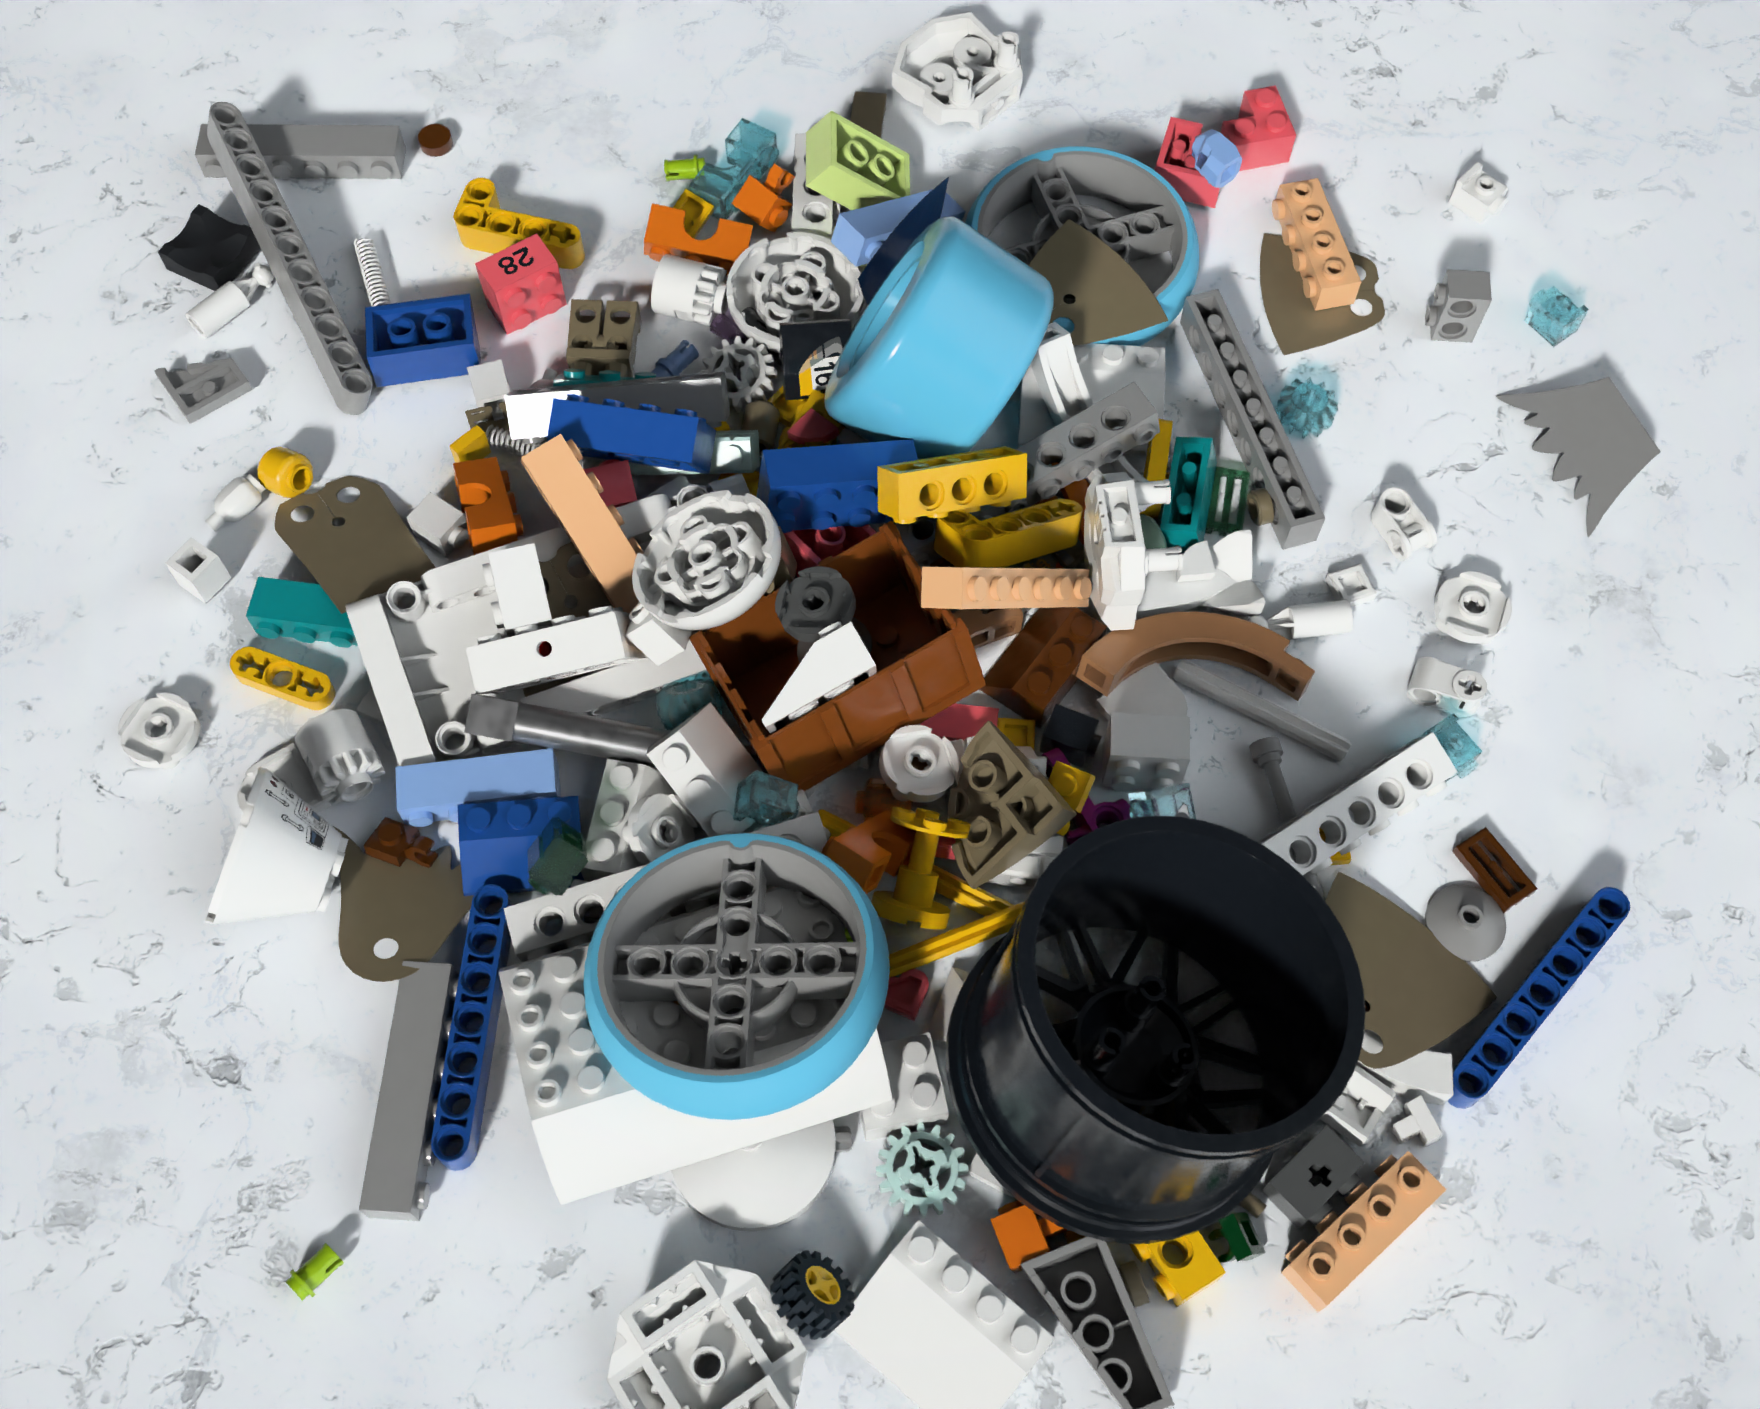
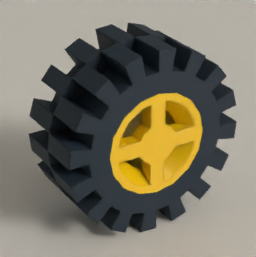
M805 1250L801 1254L798 1253L774 1275L772 1279L774 1282L770 1285V1291L775 1293L771 1297L773 1305L781 1306L776 1311L780 1318L786 1315L789 1319L786 1325L791 1330L795 1326L799 1327L798 1335L805 1337L809 1334L811 1340L827 1337L851 1315L850 1313L854 1310L855 1305L851 1302L855 1299L854 1292L847 1290L851 1286L849 1279L842 1280L840 1277L844 1271L839 1266L834 1269L831 1266L833 1260L828 1256L821 1260V1253L814 1251L812 1254H810L809 1250Z

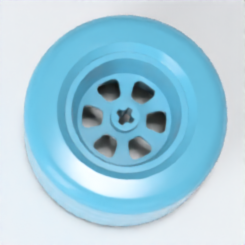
M942 217L935 220L919 234L891 269L850 334L826 387L824 401L827 413L835 421L868 442L913 439L918 460L969 452L1005 407L1039 349L1053 312L1054 292L1050 282L1042 274L956 217Z

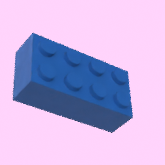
M567 394L566 400L553 398L546 442L561 434L565 441L570 439L574 441L583 457L604 460H628L629 463L710 474L716 430L706 423L705 418L698 417L697 412L692 410L675 409L674 414L661 412V407L650 404H639L638 409L625 407V403L618 400L603 399L601 405L589 402V398L585 396Z
M909 439L763 450L757 498L770 510L783 533L804 529L825 530L838 526L862 527L867 524L888 523L891 520L893 522L892 517L878 512L877 466L918 460L914 441Z

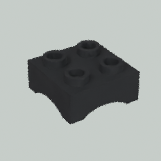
M198 204L191 212L190 218L183 230L173 240L165 243L158 251V254L167 270L216 291L226 282L235 280L258 252L260 246L251 227L227 221L210 209Z

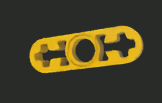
M1158 418L1160 433L1156 434L1148 442L1143 475L1148 481H1160L1166 478L1173 421ZM1162 504L1151 505L1139 514H1145L1151 518L1158 519Z
M243 647L237 650L230 659V668L242 684L311 710H322L334 701L335 688L328 676L322 672L255 647ZM255 661L257 666L264 671L263 675L258 669L248 667L245 671L242 666L244 664L251 665ZM290 671L293 673L291 681L286 685L276 686L273 684V679L279 672ZM302 681L306 687L317 690L321 685L324 691L322 693L315 692L311 696L309 691L301 686Z

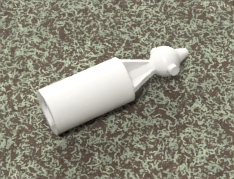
M256 263L254 265L253 277L226 282L185 313V317L196 332L207 339L250 306L249 301L259 285L270 288L274 275L269 265Z
M1344 599L1287 606L1267 620L1262 616L1255 615L1247 621L1272 630L1286 638L1299 639L1350 633L1353 628V613L1349 601Z

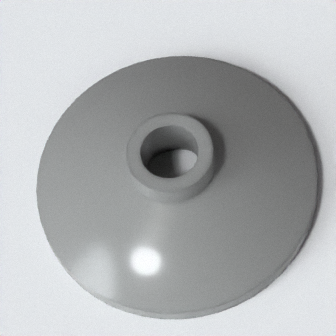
M1454 885L1444 888L1431 899L1425 912V926L1432 931L1437 940L1446 949L1465 962H1475L1490 957L1499 949L1505 938L1506 921L1500 906L1489 894L1476 887ZM1463 913L1473 916L1476 923H1468L1464 919Z

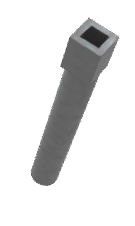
M476 693L471 694L464 733L644 764L655 768L656 766L646 755L647 749L670 732L669 730ZM743 745L757 763L758 756L751 754L752 746Z

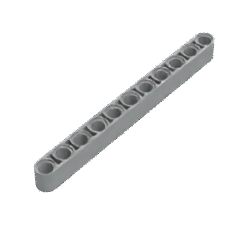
M228 102L214 103L209 110L207 137L336 405L346 414H361L367 409L373 385L372 378L240 110Z

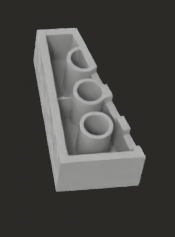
M1084 1237L1020 1264L1026 1276L1121 1409L1174 1408L1173 1399L1106 1241Z

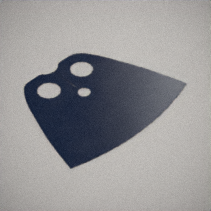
M949 177L929 192L907 214L858 277L867 305L912 242L927 226L940 219Z

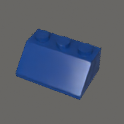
M470 293L365 307L366 354L376 387L469 375L467 367L481 363L480 346Z
M578 796L457 804L464 896L474 895L480 887L488 884L499 885L505 889L506 893L570 888L574 879L584 880L579 868L582 858V839Z

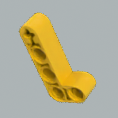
M476 178L466 185L453 216L460 241L465 247L495 254L537 233L556 259L558 268L574 269L582 265L585 260V252L581 233L575 225L501 209L494 183L487 178Z
M1056 499L982 521L967 512L949 511V516L937 518L934 550L955 567H1007L1076 545L1083 509L1078 502L1073 500Z

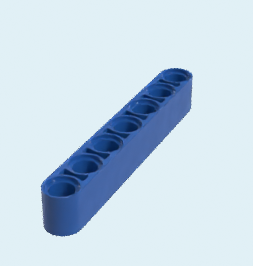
M495 884L480 887L474 893L431 1139V1149L436 1158L446 1168L453 1171L468 1168L475 1161L503 994L499 969L507 967L511 936L503 908L512 906V903L505 889ZM494 902L503 903L497 912L485 913L486 908ZM487 940L497 941L492 950L488 952L478 951L483 942ZM482 978L490 979L486 989L478 992L472 991L476 981ZM477 1017L484 1018L483 1024L479 1029L471 1032L465 1031L466 1025L471 1019ZM468 1057L477 1058L476 1066L472 1070L459 1072V1066L464 1059ZM470 1098V1105L466 1111L460 1114L452 1113V1107L457 1100ZM454 1139L464 1140L463 1148L458 1154L454 1156L445 1155V1149Z
M1612 887L1600 889L1582 907L1452 1069L1454 1095L1448 1100L1450 1105L1460 1109L1470 1108L1489 1092L1628 916L1630 902L1622 891ZM1599 905L1606 907L1612 917L1605 915L1600 910ZM1576 933L1584 935L1588 939L1589 945L1582 943L1577 938ZM1553 961L1561 963L1566 968L1567 974L1559 972L1555 968ZM1530 990L1539 992L1543 996L1544 1003L1536 1001L1531 996ZM1506 1018L1516 1021L1521 1028V1033L1511 1030L1506 1022ZM1483 1048L1492 1050L1498 1058V1063L1489 1061L1483 1054ZM1458 1078L1469 1080L1474 1087V1093L1464 1091L1460 1087Z

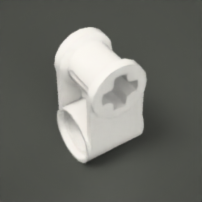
M1391 487L1382 492L1371 513V522L1387 542L1389 549L1397 559L1405 561L1411 557L1413 552L1423 547L1431 548L1436 545L1437 534L1435 528L1425 518L1406 490L1399 487Z
M1422 657L1416 662L1407 690V697L1413 703L1420 706L1432 707L1457 717L1465 718L1476 713L1480 706V700L1483 699L1487 692V682L1476 671L1460 668L1437 658ZM1469 680L1472 681L1470 687L1466 686ZM1461 702H1465L1463 708H1460Z

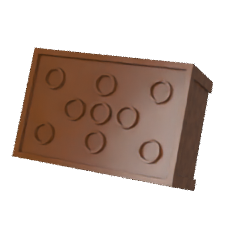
M892 520L879 527L877 533L837 556L832 557L830 555L818 562L819 566L837 570L849 582L856 598V610L853 617L865 624L872 637L871 657L876 664V674L772 735L764 726L762 718L800 664L797 657L799 640L784 630L775 611V599L779 589L766 597L763 595L755 605L736 619L710 628L705 632L700 630L689 638L720 695L784 802L788 801L799 790L802 789L805 792L880 748L897 729L908 725H919L986 685L968 627L960 617L956 619L950 609L921 608L922 569L903 544L900 532Z

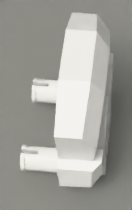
M971 12L933 18L901 42L892 70V86L905 100L923 107V114L939 126L948 122L963 121L969 122L975 129L981 131L989 124V121L992 122L998 117V114L1001 115L1007 110V107L1010 108L1019 100L1023 79L1020 63L1021 48L1018 47L1019 37L1011 31H1005L1002 35L994 36Z
M1126 472L1097 474L1087 488L1085 496L1086 509L1084 511L1085 569H1090L1089 579L1092 584L1090 598L1100 618L1111 631L1134 629L1138 604H1141L1145 591V577H1147L1149 572H1178L1183 569V554H1179L1182 552L1181 546L1146 549L1138 505L1170 504L1171 487H1167L1170 485L1169 479L1135 482Z

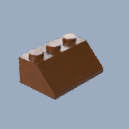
M1077 607L1039 608L985 676L986 685L979 690L1022 718L1035 720V726L1041 729L1052 714L1055 705L1060 704L1079 679L1076 677L1082 655L1095 642L1105 636L1107 626Z

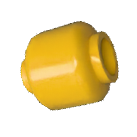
M278 446L268 450L260 459L257 468L258 479L264 488L282 497L293 498L309 489L312 484L313 467L310 460L303 454L286 447Z

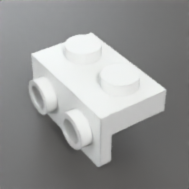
M1356 1065L1343 1093L1319 1119L1361 1147L1368 1139L1385 1109L1393 1101L1396 1093Z

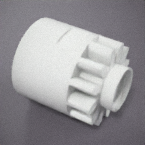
M665 254L658 264L651 291V307L653 312L713 327L714 322L718 321L719 314L724 315L728 309L726 296L727 279L725 278L727 270H724L722 267Z
M337 709L322 713L305 723L295 736V743L324 801L334 799L335 803L356 801L368 795L373 790L374 785L381 782L379 776L383 775L385 770L355 711Z

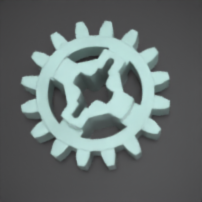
M923 1122L918 1123L917 1132L911 1133L907 1126L901 1127V1139L898 1140L892 1135L887 1137V1143L891 1150H879L878 1158L886 1163V1165L876 1167V1176L886 1177V1180L879 1184V1190L881 1193L891 1191L892 1195L889 1199V1205L893 1207L902 1202L904 1204L905 1216H908L913 1208H918L921 1219H926L927 1210L933 1207L938 1215L943 1214L942 1202L947 1201L953 1206L957 1203L958 1198L953 1190H965L966 1182L958 1177L968 1173V1164L958 1163V1160L964 1156L965 1150L963 1147L955 1149L951 1147L955 1139V1135L952 1133L944 1139L940 1137V1125L936 1124L931 1133L925 1132ZM921 1144H929L939 1150L934 1152L922 1147ZM904 1150L906 1162L904 1166L897 1168V1171L893 1172L895 1160ZM915 1156L918 1163L921 1162L924 1168L931 1166L928 1177L929 1184L921 1173L913 1174L915 1172ZM950 1168L949 1181L940 1190L937 1181L938 1177ZM909 1188L921 1192L923 1197L910 1195L904 1190Z

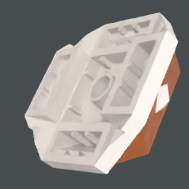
M694 1260L619 1312L607 1382L624 1409H796L807 1349L794 1329L791 1330L786 1325L788 1322L785 1316L780 1318L776 1312L780 1308L778 1305H773L772 1295L758 1274ZM705 1356H715L721 1363L717 1375L710 1379H703L697 1375V1365Z

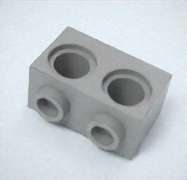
M1447 269L1442 283L1436 284L1433 305H1428L1425 313V325L1430 326L1431 340L1473 342L1492 301L1490 272Z

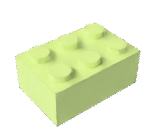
M830 111L806 132V187L850 210L910 195L909 154L839 114Z

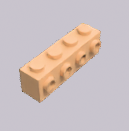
M1315 178L1279 185L1276 199L1272 201V214L1274 219L1280 222L1283 242L1286 246L1289 245L1293 267L1296 272H1300L1306 298H1310L1315 311L1354 304L1361 280L1319 179Z
M1409 1151L1399 1160L1391 1154L1373 1171L1379 1177L1375 1183L1368 1188L1362 1182L1344 1199L1350 1206L1340 1216L1332 1210L1314 1227L1320 1235L1310 1245L1302 1239L1285 1255L1290 1264L1281 1273L1318 1313L1327 1307L1447 1190Z

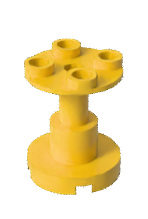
M893 807L890 820L901 826L916 830L908 865L899 866L894 891H874L871 903L878 916L907 925V921L921 922L920 928L946 929L951 909L933 901L939 874L932 871L940 836L968 838L971 824L948 818L947 822L939 820L940 813L928 809L917 808L916 812L904 808Z

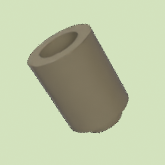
M757 400L746 405L741 430H758L760 457H762L763 450L774 448L780 418L779 410L766 400Z

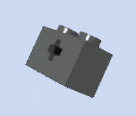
M1326 1125L1263 1188L1262 1192L1298 1229L1308 1220L1315 1226L1333 1208L1327 1202L1336 1191L1344 1197L1361 1180L1355 1172L1365 1162ZM1318 1173L1323 1180L1314 1187L1309 1180Z

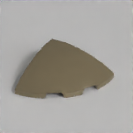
M987 721L969 743L960 760L964 768L957 787L950 790L948 803V818L962 820L971 824L968 838H955L956 843L952 844L951 847L963 877L973 889L1018 863L1077 815L1031 761L992 722Z

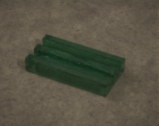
M1216 467L1206 534L1218 531L1219 536L1225 537L1227 533L1231 534L1243 530L1250 472ZM1220 477H1226L1221 522L1215 521ZM1234 479H1240L1235 524H1231L1228 522Z

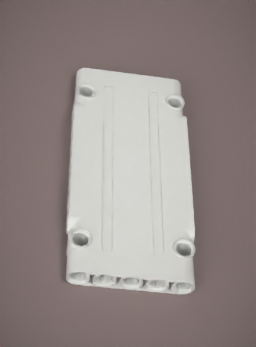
M739 473L705 486L687 485L680 490L678 495L668 498L667 494H657L617 507L616 509L625 523L620 528L626 538L634 537L642 551L645 552L652 540L649 533L665 516L685 502L703 494L720 490H729L732 495L743 496L746 493L750 494L743 475ZM562 526L431 569L421 576V581L415 583L398 581L388 589V592L376 594L345 605L399 766L465 759L480 751L482 753H493L521 743L464 733L471 694L476 693L466 648L479 645L477 638L497 633H501V636L507 635L505 628H497L491 603L498 601L496 590L489 592L482 564L490 563L488 552L535 543L538 560L540 562L549 561L556 556L560 547L571 542ZM579 554L573 555L569 559L567 568L572 576L584 578L589 575L590 570ZM542 577L547 595L549 591L548 581L544 577ZM568 595L565 597L564 603L566 607L574 608L577 606L578 600L574 595ZM405 596L416 598L413 606L408 609L397 607L398 602ZM692 630L691 635L697 633L700 630ZM689 639L683 652L659 666L646 656V659L601 669L527 697L524 695L523 688L506 693L481 695L597 717L708 678L710 675ZM460 734L465 737L464 744L459 749L450 750L446 748L445 744L450 736Z

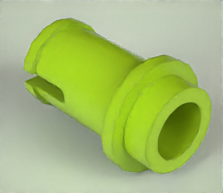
M694 155L690 159L664 160L667 182L684 179H696V182H700V178H706L705 158H698V155Z
M325 1243L296 1272L292 1269L289 1272L292 1276L285 1282L302 1301L308 1295L313 1298L316 1295L313 1291L339 1266H342L344 1262Z

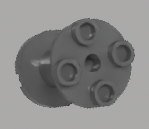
M809 567L798 572L800 577L794 579L790 584L787 580L780 587L775 599V611L784 630L799 640L797 657L800 663L813 643L821 638L818 633L838 621L843 626L852 622L871 656L873 647L872 637L865 624L853 617L856 610V598L849 582L842 577L841 573L829 567Z

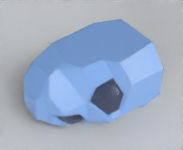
M1213 129L1195 137L1191 148L1192 156L1195 158L1194 168L1209 184L1216 188H1222L1232 181L1240 171L1242 157L1236 145L1222 133Z

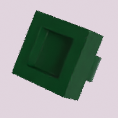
M1247 1212L1232 1213L1220 1219L1219 1222L1222 1228L1215 1229L1208 1235L1210 1241H1216L1224 1237L1229 1243L1228 1252L1217 1257L1221 1263L1237 1260V1262L1252 1260L1266 1253Z

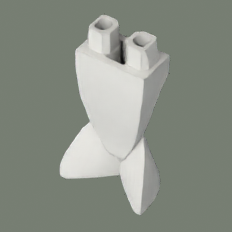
M1251 529L1233 532L1209 548L1216 571L1213 579L1177 582L1176 571L1149 572L1147 577H1145V591L1141 604H1138L1136 620L1157 614L1183 612L1197 606L1217 609L1232 614L1259 616L1265 605V598L1257 585L1252 581Z

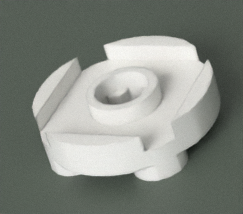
M1475 571L1462 572L1458 577L1448 578L1438 590L1433 606L1436 616L1435 624L1441 632L1448 633L1457 640L1486 645L1492 642L1506 627L1512 614V602L1509 596L1506 599L1505 594L1500 590L1502 585L1493 577ZM1470 601L1477 603L1476 608L1482 612H1469L1464 605H1468Z
M163 692L156 693L158 697H153L146 701L144 698L133 702L120 718L118 734L121 736L123 751L132 761L143 767H160L161 769L169 770L175 768L180 763V760L192 751L197 743L202 727L194 710L186 700L178 695ZM166 723V732L159 737H154L155 735L151 732V729L154 726L160 728Z
M908 725L899 728L891 735L881 750L879 757L880 773L886 785L891 788L892 795L897 800H911L913 802L934 801L946 794L954 782L959 770V758L956 749L945 736L941 739L936 734L931 733L932 728L923 725ZM913 757H918L920 762H926L928 766L924 770L914 768L911 765Z
M658 793L646 796L634 805L628 822L623 826L622 835L625 842L630 845L636 859L642 865H645L675 848L693 842L695 837L694 828L698 827V823L677 795ZM665 825L667 828L665 831L667 841L663 840L660 836V826Z

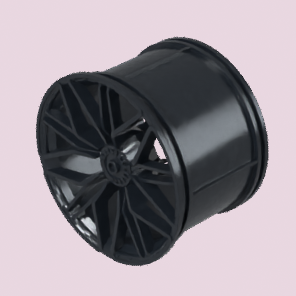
M1146 816L1117 821L1097 828L1080 837L1065 848L1048 865L1030 892L1008 934L994 943L968 974L953 1006L946 1036V1070L952 1103L967 1139L991 1174L1017 1200L1052 1223L1083 1236L1123 1244H1151L1194 1234L1211 1226L1240 1204L1261 1180L1271 1162L1273 1154L1279 1148L1304 1133L1332 1107L1343 1093L1355 1070L1364 1038L1365 999L1360 970L1350 942L1325 900L1295 868L1264 845L1226 827L1198 819L1179 816ZM1109 927L1137 932L1112 978H1110L1086 928ZM1070 930H1072L1096 985L1087 983L1068 933ZM1055 935L1070 980L1036 964V943ZM1148 935L1163 941L1162 979L1154 975H1147L1141 979L1139 985L1124 982ZM1181 950L1210 972L1220 985L1177 1006L1178 951ZM1039 988L1071 1005L1078 1012L1075 1019L1051 1024ZM1225 992L1229 993L1233 999L1232 1002L1194 1027L1190 1025L1185 1014ZM1239 1007L1254 1037L1259 1056L1219 1043L1200 1034ZM1199 1057L1262 1075L1263 1088L1204 1091L1197 1070ZM1262 1104L1257 1129L1234 1134L1209 1110ZM1152 1113L1156 1121L1148 1119L1140 1114ZM1188 1113L1210 1134H1204L1197 1130L1188 1121Z

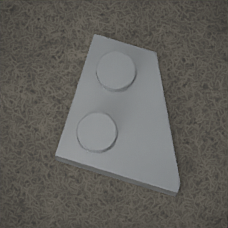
M232 358L215 360L208 364L201 362L187 364V370L167 372L165 367L154 370L159 381L189 424L253 390L249 381Z

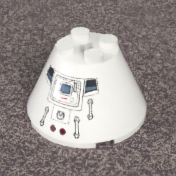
M259 767L205 922L214 925L315 912L316 910L325 912L335 876H338L345 857L344 852L349 839L342 837L340 832L271 771Z

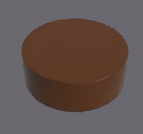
M442 124L427 125L418 134L421 150L428 156L438 157L445 155L453 146L450 130Z

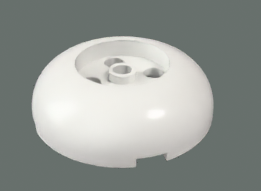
M787 232V237L768 241L766 237L748 247L732 265L726 282L729 311L734 322L746 337L754 338L757 345L764 344L767 350L780 353V339L777 337L780 336L779 323L849 318L852 329L860 316L864 304V296L858 281L861 272L858 266L855 267L831 243V239L806 232ZM820 292L822 294L821 297L815 300L813 295ZM753 307L762 321L766 323L765 329L770 334L759 330L755 326H749L746 323L745 313L742 311L745 308Z
M720 490L695 497L670 512L649 533L652 540L644 554L638 553L633 566L632 584L640 604L651 615L666 625L684 630H703L726 624L741 616L755 605L767 591L776 575L781 557V536L775 518L759 498L749 493H746L745 496L732 495L729 490ZM666 555V557L668 558V560L665 561V562H663L662 564H660V562L662 561V559H663L664 556ZM652 576H654L656 583L671 600L664 601L667 612L660 604L653 605V595L647 591V588L653 582L651 580Z

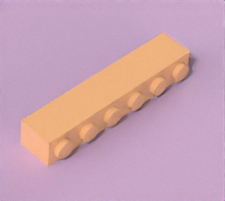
M559 434L522 456L521 463L612 607H622L623 612L631 613L638 604L632 584L633 566L637 554H644L634 537L627 539L622 532L620 526L625 523L613 504L608 507L605 505L599 495L604 489L593 472L586 474L578 462L583 459V456L572 439L565 441L563 436Z
M922 566L921 608L1008 609L1088 607L1092 591V584L1089 579L1090 569Z

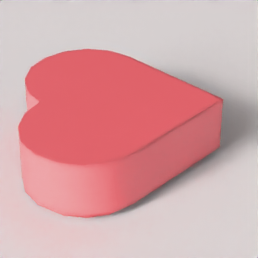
M911 969L903 972L900 977H890L884 1008L915 1021L928 993L929 982L925 973L918 969Z

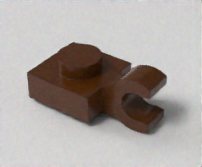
M384 817L363 845L366 855L401 867L403 862L409 859L423 867L430 868L439 856L438 853L430 851L435 845L434 840L421 836L418 828L388 817Z

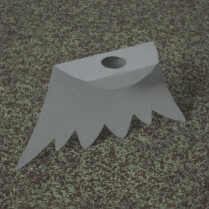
M1609 377L1556 390L1496 396V398L1509 405L1537 413V415L1524 421L1526 425L1550 428L1535 442L1532 449L1541 453H1564L1554 469L1553 481H1563L1582 476L1577 484L1574 499L1578 500L1590 493L1586 519L1588 537L1625 487L1661 452Z

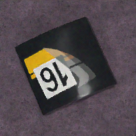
M850 319L779 323L780 358L783 362V396L785 400L808 399L813 389L825 394L831 373L852 333Z

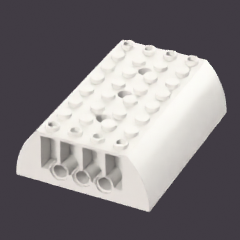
M781 887L766 889L764 914L780 923L795 943L847 942L840 920L830 910L820 904L818 900H813L803 895L800 891L796 892ZM746 895V896H743V897H739V898H737V899H742V898H745V897H747V896H749V895ZM719 904L655 922L646 932L641 934L634 945L679 944L687 932L697 923L717 914ZM738 932L733 936H741L746 932ZM590 942L499 969V977L531 1123L560 1205L892 1100L889 1077L876 1027L868 1044L854 1063L835 1082L805 1102L771 1115L751 1119L720 1120L691 1116L659 1104L637 1091L622 1078L597 1044L590 1029L586 1012L583 984L584 967ZM823 968L818 970L816 973L823 974L831 971L832 969ZM778 969L777 974L784 973L788 969ZM656 970L649 971L645 973L643 976L652 975L656 972ZM700 970L690 971L686 975H694ZM795 999L788 1011L778 1021L763 1030L755 1032L753 1066L775 1060L808 1042L832 1020L846 999ZM673 1001L619 1002L627 1027L645 1047L673 1062L691 1067L705 1068L708 1030L695 1023L680 1005ZM741 1008L730 1009L725 1014H735ZM728 1048L722 1054H733L739 1048Z

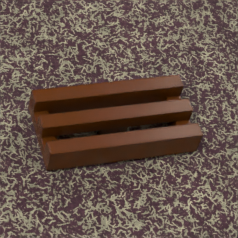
M1486 827L1457 845L1452 851L1483 890L1498 903L1503 914L1510 910L1512 906L1522 902L1524 898L1534 894L1538 889ZM1479 841L1482 842V844L1487 848V850L1492 854V856L1497 860V862L1502 866V868L1507 872V874L1518 885V887L1521 889L1519 892L1504 876L1503 870L1498 866V864L1494 860H1491L1489 856L1484 852V850L1479 846Z

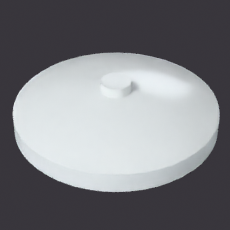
M833 1119L671 1170L673 1179L691 1207L701 1216L719 1226L738 1231H762L781 1226L805 1212L821 1195L828 1183L836 1156V1136Z

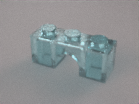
M744 118L740 120L725 139L727 163L733 166L721 168L707 162L689 184L691 192L714 205V212L711 216L718 220L719 218L728 220L734 212L739 211L731 203L749 175L761 180L762 175L777 162L779 156L776 133Z

